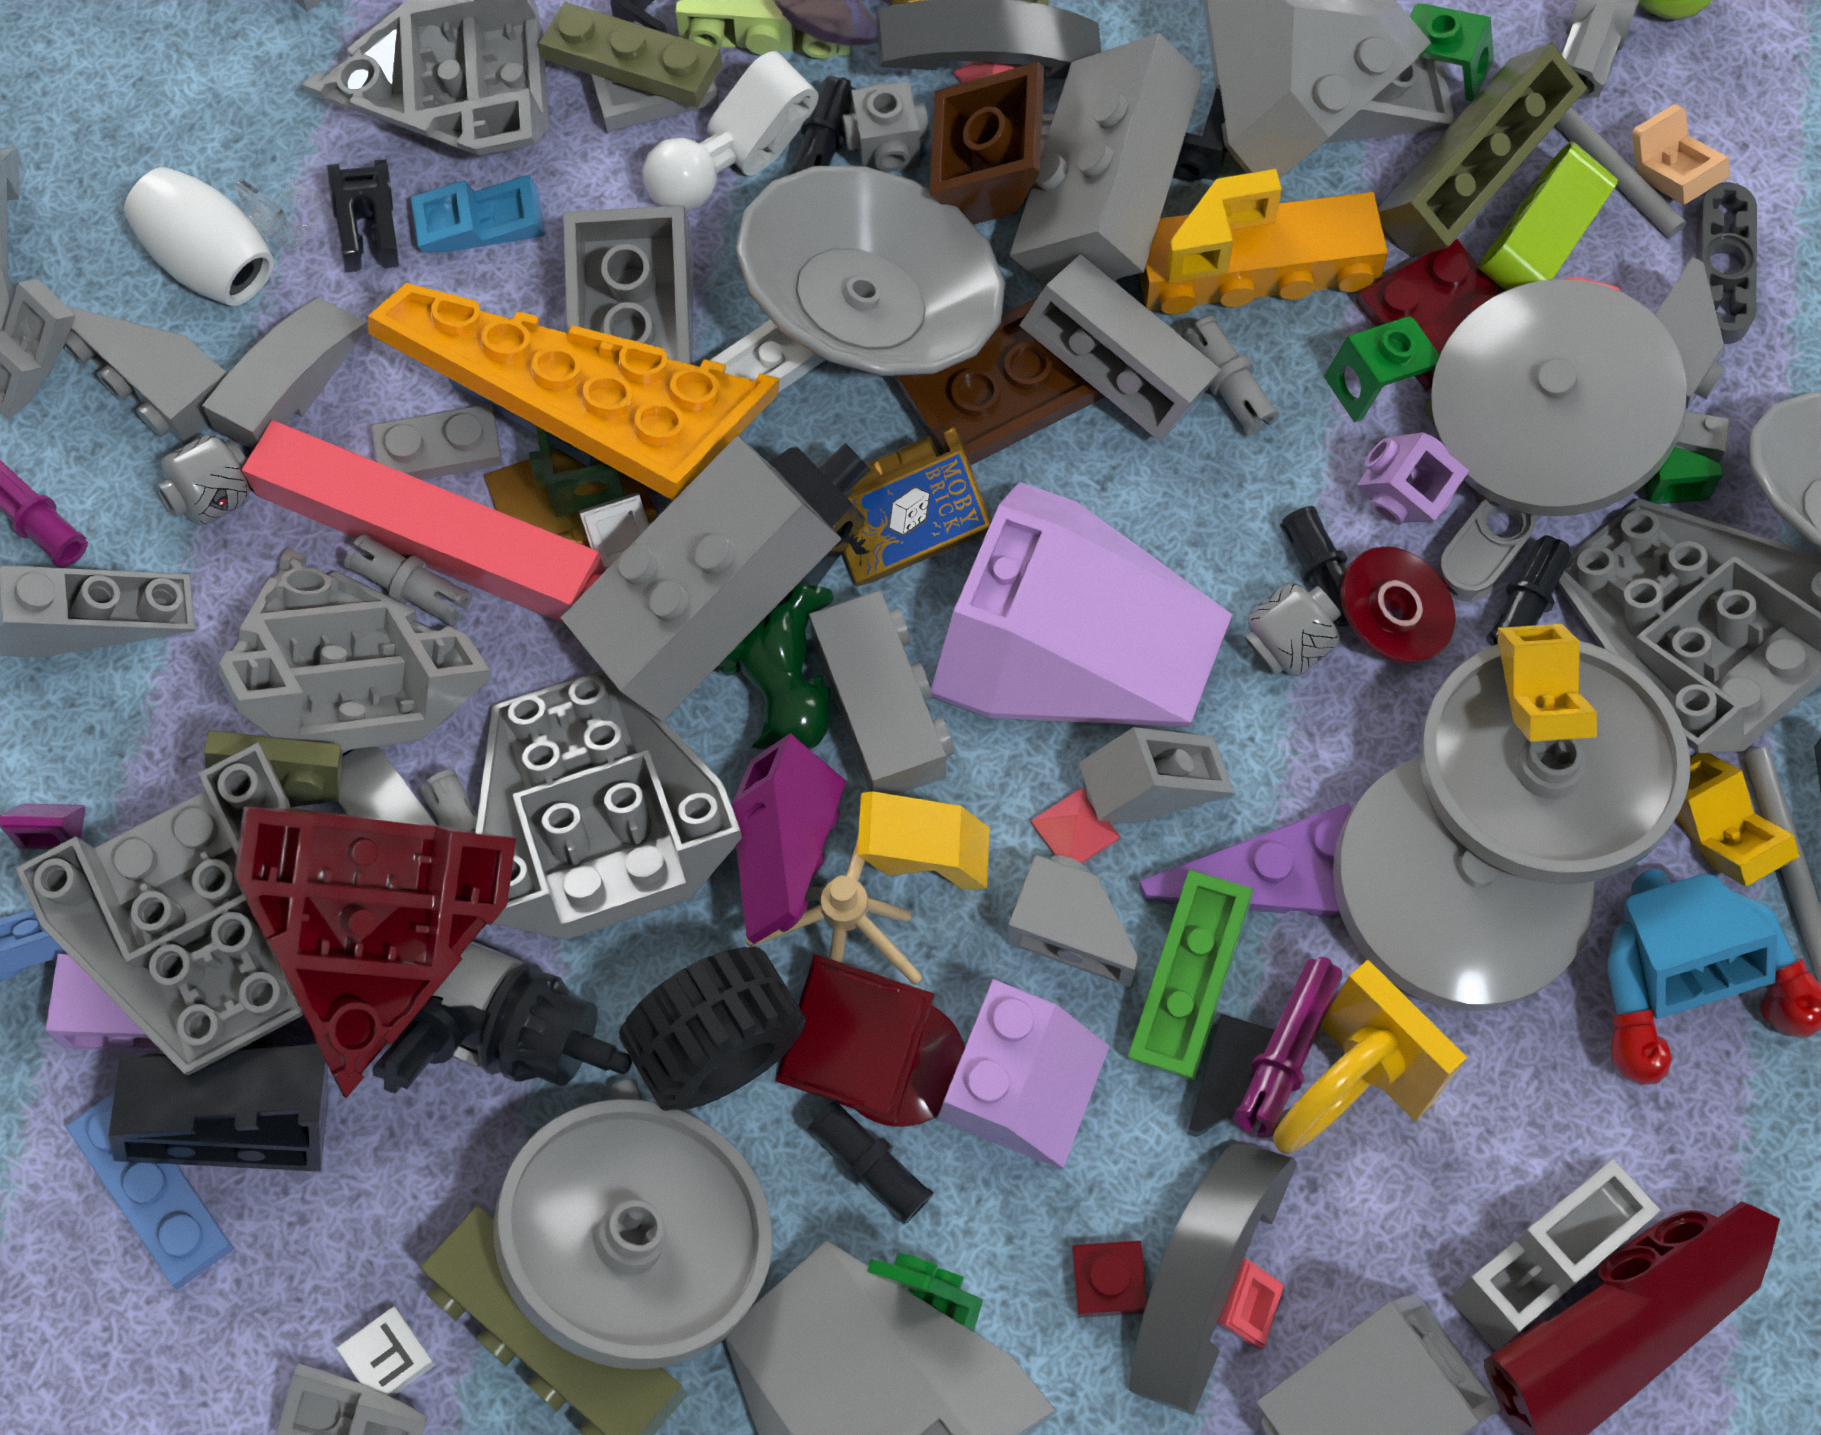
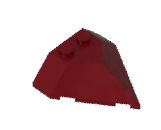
M244 807L234 877L343 1097L346 1099L362 1081L364 1076L361 1074L387 1043L392 1045L462 961L463 958L460 955L486 924L491 926L506 908L516 838L429 824L308 810Z

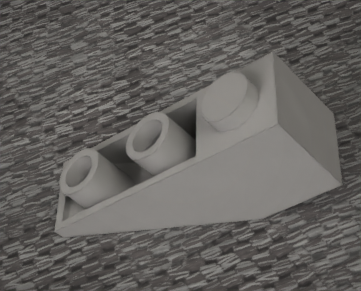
M67 306L76 316L64 344L65 349L82 365L90 359L101 368L97 373L99 379L120 401H123L130 395L141 406L136 410L138 415L157 436L162 438L166 433L170 432L185 446L211 424L202 405L227 373L187 336Z
M0 565V656L43 658L195 631L190 574Z

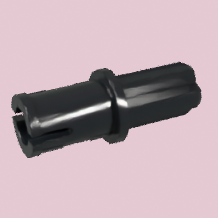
M828 76L824 79L818 95L817 105L811 117L807 118L800 128L803 139L788 175L813 166H830L836 148L842 147L845 142L843 115L849 114L852 105L851 90H854L850 80L834 76Z
M1315 506L1300 508L1286 516L1282 520L1283 523H1280L1279 526L1288 538L1303 567L1300 572L1302 580L1304 582L1311 581L1314 588L1319 586L1336 605L1341 616L1333 623L1336 626H1348L1349 623L1341 603V583L1346 571L1344 564L1348 558L1344 551L1335 548Z
M1544 535L1537 540L1518 580L1510 581L1506 587L1508 598L1492 630L1489 631L1486 637L1487 642L1491 646L1498 644V628L1535 626L1544 612L1552 610L1555 603L1552 594L1571 558L1569 545L1566 542L1549 535Z

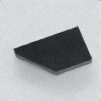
M1221 1014L1187 1135L1198 1137L1208 1132L1210 1128L1234 1116L1254 1076L1251 1068L1255 1056L1264 1054L1275 1031L1274 1029Z

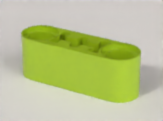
M1574 141L1569 142L1552 158L1479 262L1478 269L1505 291L1524 284L1552 280L1616 187L1618 179Z

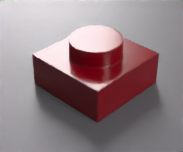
M1141 1240L1072 1246L1078 1318L1144 1314L1147 1297Z

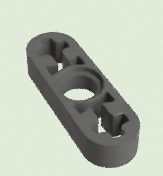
M1723 182L1706 192L1697 213L1696 258L1704 262L1724 344H1731L1741 340L1747 334L1756 316L1757 203L1753 194L1744 186L1732 182ZM1720 204L1730 205L1731 213L1736 215L1730 227V233H1721L1724 227V213L1718 209ZM1718 253L1732 255L1739 261L1742 270L1736 274L1721 273L1713 267L1710 257ZM1723 292H1732L1729 298V313L1735 316L1733 323L1723 322L1722 314L1717 312L1723 298Z

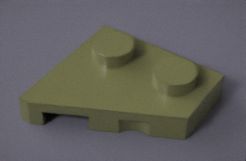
M208 730L204 749L206 769L259 742L263 746L285 792L290 808L339 801L343 780L341 745Z

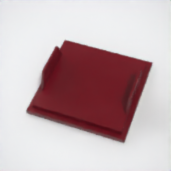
M814 954L798 1005L807 1020L806 1026L793 1046L782 1057L775 1081L830 1101L838 1100L844 1106L896 1123L935 993Z

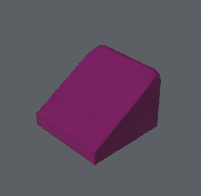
M21 804L0 815V828L19 849H52L74 837L81 839L85 806L72 804Z

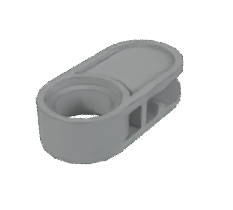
M1488 498L1480 503L1447 545L1437 567V573L1445 582L1452 598L1459 601L1473 602L1483 599L1492 591L1526 547L1535 527L1534 514L1509 509ZM1496 513H1506L1518 522L1520 532L1510 538L1499 537L1489 529L1487 518Z

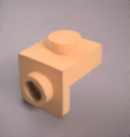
M1673 104L1635 127L1632 132L1636 172L1650 186L1683 205L1730 177L1729 157L1688 135L1686 109L1677 104Z

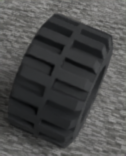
M755 946L741 947L708 956L662 982L646 995L625 1019L626 1021L619 1031V1039L659 1107L664 1111L686 1110L716 1101L760 1076L789 1051L803 1032L802 1030L806 1026L807 1020L765 951Z

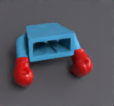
M1652 869L1643 872L1635 879L1631 888L1632 895L1624 902V923L1613 931L1607 962V972L1616 1015H1612L1615 1029L1612 1038L1611 1060L1621 1077L1638 1085L1658 1084L1668 1075L1672 1062L1671 1053L1666 1040L1657 1034L1654 1017L1656 1019L1663 1018L1766 986L1768 991L1761 1003V1013L1763 1018L1771 1023L1782 1035L1807 1038L1821 1030V985L1810 971H1807L1803 959H1796L1775 912L1768 905L1737 892H1732L1715 875L1701 874L1673 883L1663 870Z

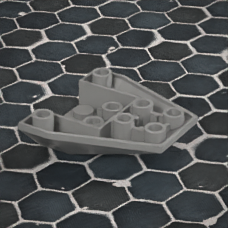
M1639 498L1571 554V558L1557 584L1599 647L1624 658L1641 670L1659 687L1672 704L1681 721L1688 746L1698 753L1744 751L1821 685V555Z
M603 670L492 705L476 832L516 838L508 903L493 924L567 940L690 899L742 839L741 831L723 782L665 721L662 722L620 692Z
M259 742L199 772L198 775L205 791L95 848L78 837H74L15 868L41 927L155 1045L188 1076L303 1016L234 877L244 807L290 809L285 792L263 746Z
M829 1241L824 1242L755 1303L741 1323L725 1338L758 1435H1031L1057 1412L1013 1356L903 1287L867 1273L868 1266Z

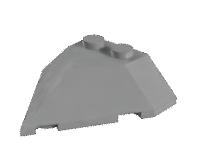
M406 0L347 48L350 56L326 76L319 70L302 84L305 91L478 156L535 145L550 128L545 59H542L539 42L543 37V29L535 0Z
M1203 0L1215 86L1220 88L1225 117V122L1221 124L1224 146L1247 174L1276 169L1279 179L1282 178L1409 67L1431 43L1396 0Z
M287 547L280 558L279 570L274 578L269 577L239 628V637L232 651L227 650L222 657L218 673L237 711L271 737L341 745L343 751L373 746L389 747L396 743L423 740L489 681L490 669L467 634L450 626L436 631L415 620V609L338 571H334L327 576L317 569L303 568L306 565V556Z

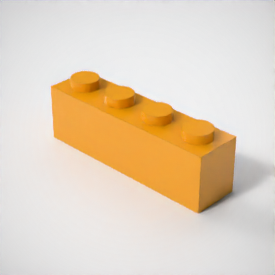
M1374 192L1279 203L1276 223L1230 230L1233 245L1227 274L1168 283L1166 275L1170 240L1189 215L1160 218L1145 270L1138 274L1145 307L1150 311L1162 310L1166 314L1177 315L1192 310L1196 305L1221 302L1226 307H1240L1258 297L1280 295L1287 300H1296L1310 295L1314 290L1337 287L1344 292H1358L1381 280L1388 251Z

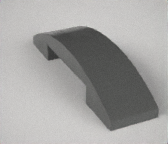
M923 0L878 8L876 12L880 67L936 71L942 60L1019 65L1039 62L1042 66H1045L1046 78L1066 79L1071 62L1102 52L1099 23L1071 11L1038 3L1017 0Z
M1234 1141L1210 1168L1176 1226L1151 1288L1133 1358L1129 1390L1132 1393L1194 1415L1220 1352L1210 1341L1259 1221L1272 1224L1297 1165L1293 1157Z

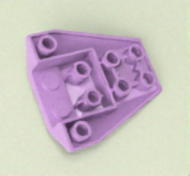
M1019 482L998 505L955 606L932 683V698L987 718L1190 727L1231 622L1232 614L1077 501Z

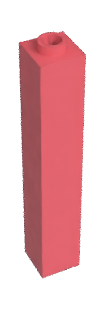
M274 420L270 421L241 470L256 496L355 538L365 533L371 536L373 540L407 559L414 555L425 561L427 568L563 624L565 623L560 617L606 571L601 556L596 550Z

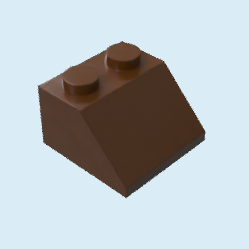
M1039 62L935 91L929 195L939 204L958 207L973 225L1017 214L1040 173L1044 67Z

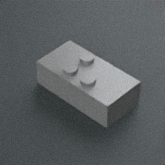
M1160 33L1071 62L1041 155L1040 173L1031 187L1009 255L1045 286L1080 254L1112 280L1142 273L1145 270L1203 74Z
M737 435L560 618L619 691L663 722L827 555L841 538L773 466Z

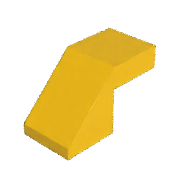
M1276 169L1215 180L1170 240L1166 269L1168 283L1227 274L1233 245L1230 230L1276 223L1282 191Z
M1563 624L1498 628V644L1512 718L1530 742L1597 737V711L1579 693L1580 641Z
M1698 753L1690 758V780L1687 794L1676 818L1712 868L1747 887L1800 857L1793 834L1754 813L1741 769L1710 753Z
M879 792L861 793L857 850L859 857L887 876L935 870L961 889L976 890L987 888L990 827L960 805Z

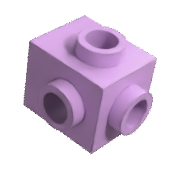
M1424 432L1391 436L1381 440L1371 450L1365 461V466L1368 469L1356 486L1372 498L1370 502L1371 508L1379 516L1391 523L1400 525L1402 522L1435 521L1449 506L1455 491L1469 470L1449 454V450L1443 443Z

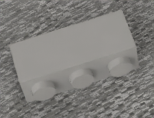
M1081 254L1045 286L1019 325L1160 442L1189 413L1222 370Z
M879 590L810 613L809 619L813 643L870 792L897 795L946 778V756L954 754L953 744L944 720L942 718L932 720L925 701L932 699L930 685L921 663L913 665L909 663L903 646L910 644V637L899 608L889 611L883 594Z

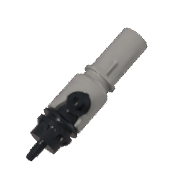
M472 941L460 955L463 958L462 961L374 1064L372 1069L373 1076L384 1080L383 1089L396 1094L401 1087L408 1089L429 1063H445L452 1057L476 1067L481 1066L486 1073L491 1075L501 1072L503 1077L515 1082L538 1077L560 1087L567 1085L573 1079L583 1062L604 1071L611 1070L623 1075L628 1073L633 1061L628 1053L618 1050L615 1045L593 1037L598 1020L596 1005L572 995L561 977L551 973H542L536 964H524L521 960Z

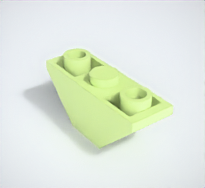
M680 0L676 5L679 37L712 48H745L759 55L770 51L805 52L807 55L818 59L830 58L835 54L850 55L851 52L850 15L836 0Z

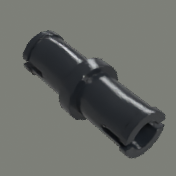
M838 1100L832 1101L811 1122L807 1132L818 1139L850 1170L847 1178L855 1186L863 1183L905 1225L927 1204L934 1195V1192L923 1185L891 1154L894 1148L893 1145L884 1137L877 1141L841 1106L842 1104Z

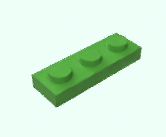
M1189 869L1128 1055L1131 1062L1194 1081L1254 896L1253 888Z

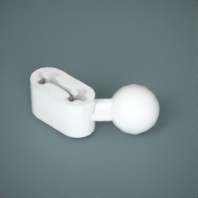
M770 51L763 54L747 68L713 114L707 127L708 139L697 143L687 138H672L658 143L648 153L642 174L643 183L651 200L659 206L684 205L687 212L701 207L711 197L717 182V173L735 163L747 176L755 175L780 156L799 131L803 122L809 118L819 99L818 92L778 51Z

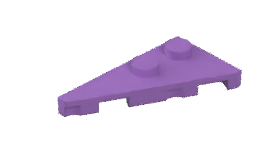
M1349 802L1143 879L1139 884L1141 894L1144 899H1159L1165 904L1178 905L1190 869L1253 888L1254 896L1249 911L1283 914L1289 911H1303L1311 916L1331 918L1334 914L1341 915L1334 890L1333 864L1338 836L1343 823L1351 811Z

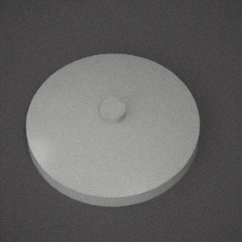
M1570 279L1538 281L1524 284L1493 297L1469 314L1456 328L1444 346L1434 372L1431 393L1433 421L1438 440L1446 446L1452 457L1469 470L1463 480L1481 495L1504 507L1527 514L1540 516L1578 515L1605 508L1623 500L1646 484L1661 469L1674 449L1682 430L1686 408L1687 384L1682 357L1675 341L1662 322L1637 300L1608 286L1588 281Z
M1580 641L1579 693L1597 711V737L1530 742L1513 722L1499 644L1478 652L1456 668L1441 685L1428 711L1421 735L1420 768L1428 798L1435 812L1446 828L1469 851L1496 868L1515 876L1546 883L1573 884L1600 880L1618 874L1644 859L1660 844L1673 825L1685 800L1690 780L1689 747L1681 721L1672 704L1659 687L1636 666L1624 658L1596 645Z
M1420 757L1407 761L1380 777L1351 809L1337 839L1333 864L1334 890L1337 905L1349 935L1363 956L1391 983L1427 1003L1456 1010L1482 1011L1502 1008L1523 1001L1539 992L1557 978L1571 964L1586 939L1594 909V881L1573 884L1533 881L1500 870L1476 856L1453 836L1435 812L1423 783Z
M617 1099L591 1103L570 1110L543 1126L526 1142L510 1166L500 1190L494 1213L493 1237L497 1264L502 1279L521 1312L541 1333L563 1349L594 1363L615 1368L655 1369L669 1367L700 1356L718 1345L741 1323L756 1300L764 1284L772 1252V1226L767 1201L758 1179L744 1157L725 1137L702 1120L679 1109L664 1111L659 1107L658 1103L650 1101Z

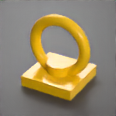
M1367 959L1349 975L1321 1025V1028L1344 1050L1345 1055L1333 1064L1284 1116L1274 1132V1145L1283 1153L1297 1152L1326 1130L1371 1085L1383 1089L1416 1121L1436 1102L1468 1057Z

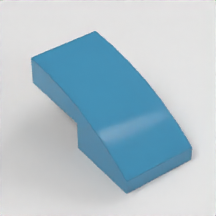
M529 174L478 191H474L467 181L463 180L411 197L417 243L422 252H453L545 235L538 187Z

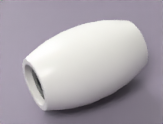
M160 167L145 174L128 194L124 205V214L133 232L155 262L178 282L200 295L230 306H238L254 297L269 279L273 270L274 259L264 239L242 210L215 188L185 173L167 167Z

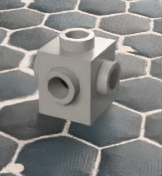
M880 82L872 84L867 88L851 90L853 114L843 115V127L848 151L858 149L861 166L886 173L919 168L920 140L929 138V125L925 104H914L910 82L893 84Z

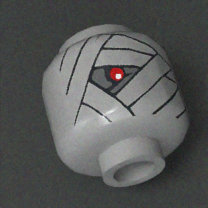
M215 435L202 436L163 458L161 464L162 475L165 481L156 485L157 491L164 505L175 518L184 513L196 525L210 524L248 502L249 482L241 471L247 459L233 440L229 439L223 442Z
M1286 583L1249 613L1248 625L1251 632L1244 638L1275 676L1284 671L1291 676L1299 677L1338 646L1339 632L1333 622L1341 616V613L1319 586L1308 593L1302 586L1296 583Z

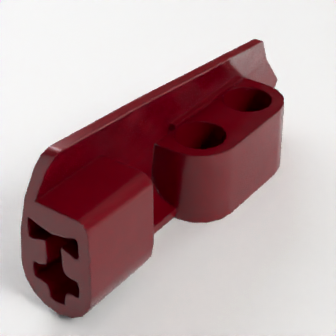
M1743 1201L1719 1217L1698 1210L1682 1211L1661 1220L1609 1255L1601 1262L1598 1268V1275L1602 1286L1549 1322L1540 1321L1484 1360L1487 1378L1508 1424L1525 1435H1588L1760 1289L1772 1255L1780 1218Z

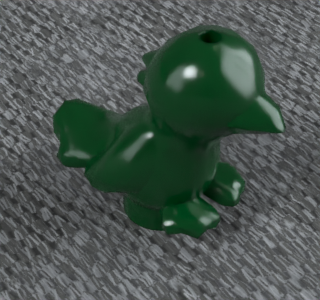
M799 583L787 602L779 603L719 664L721 667L719 671L728 677L742 670L746 678L761 692L764 703L763 718L752 748L766 750L791 733L811 750L823 740L827 733L830 717L828 707L830 688L822 686L823 676L821 674L812 678L808 683L802 678V669L806 657L805 629L810 620L809 614L819 611L832 603L834 600L833 593L828 588Z

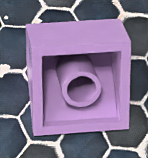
M993 979L937 1120L1015 1152L1063 1169L1110 1046L1058 1005Z

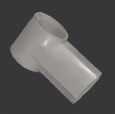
M1639 0L1576 1L1566 30L1569 36L1562 56L1587 86V89L1579 98L1585 100L1590 97H1600L1603 86L1606 85L1616 50L1622 49Z

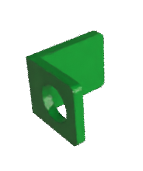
M1423 3L1416 4L1410 14V18L1431 42L1418 57L1461 65L1465 100L1472 102L1478 95L1494 61L1491 17Z
M1405 317L1347 336L1324 374V378L1353 422H1357L1365 417L1383 386L1434 370L1440 355L1415 319ZM1347 366L1356 372L1360 380L1361 392L1359 398H1355L1346 386L1345 369Z

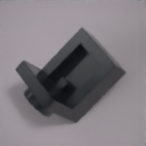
M1216 88L1203 135L1185 133L1174 174L1183 180L1200 181L1204 178L1215 181L1219 179L1226 152L1229 153L1224 146L1221 126L1225 122L1220 89Z

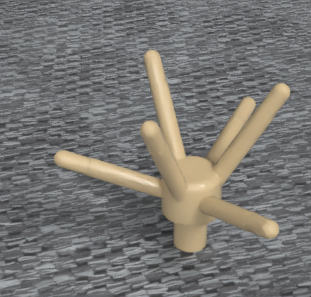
M858 839L846 876L836 877L825 888L808 887L805 899L821 902V905L806 910L801 919L786 932L777 930L756 944L751 943L746 937L747 945L752 947L825 919L828 925L833 928L829 958L843 963L846 933L858 927L912 984H919L922 980L920 972L867 917L869 912L907 922L911 919V912L907 909L867 897L866 890L859 883L865 860L857 855Z

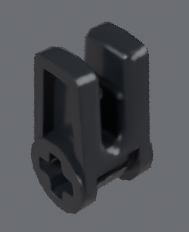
M374 160V166L340 169L339 164L327 165L333 217L337 218L345 273L357 272L362 267L361 255L364 253L363 236L358 234L357 221L362 218L371 219L374 223L372 226L373 244L377 245L381 266L384 268L399 267L387 160Z

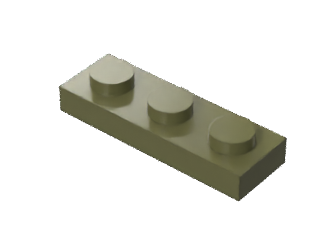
M565 1L539 42L542 59L696 108L700 105L722 67L719 49Z

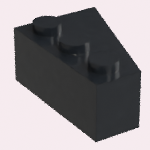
M317 1044L236 1050L189 1076L185 1075L164 1054H146L138 1058L119 1059L109 1129L113 1160L119 1162L321 1172L329 1097L328 1065Z

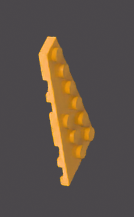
M405 283L368 315V334L673 501L778 396L780 378L758 373L756 381L726 374V364L704 359L699 367L668 359L664 348L571 325L568 333L539 326L538 316L519 311L515 313L513 319L480 311V306L476 300Z

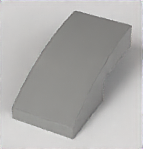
M39 279L18 283L4 331H0V412L7 419L23 409L43 384L66 342L76 316Z
M298 1363L292 1376L276 1435H423L428 1417L412 1407L370 1387Z

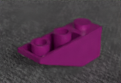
M791 733L748 762L732 802V809L742 835V839L736 844L746 937L753 944H756L777 930L781 932L788 931L805 913L808 905L805 895L812 877L823 864L824 854L821 851L828 832L834 827L840 817V810L837 807L847 782Z

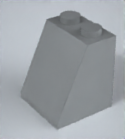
M1418 1294L1389 1301L1256 1401L1266 1415L1261 1419V1423L1267 1435H1468L1501 1411L1494 1396Z

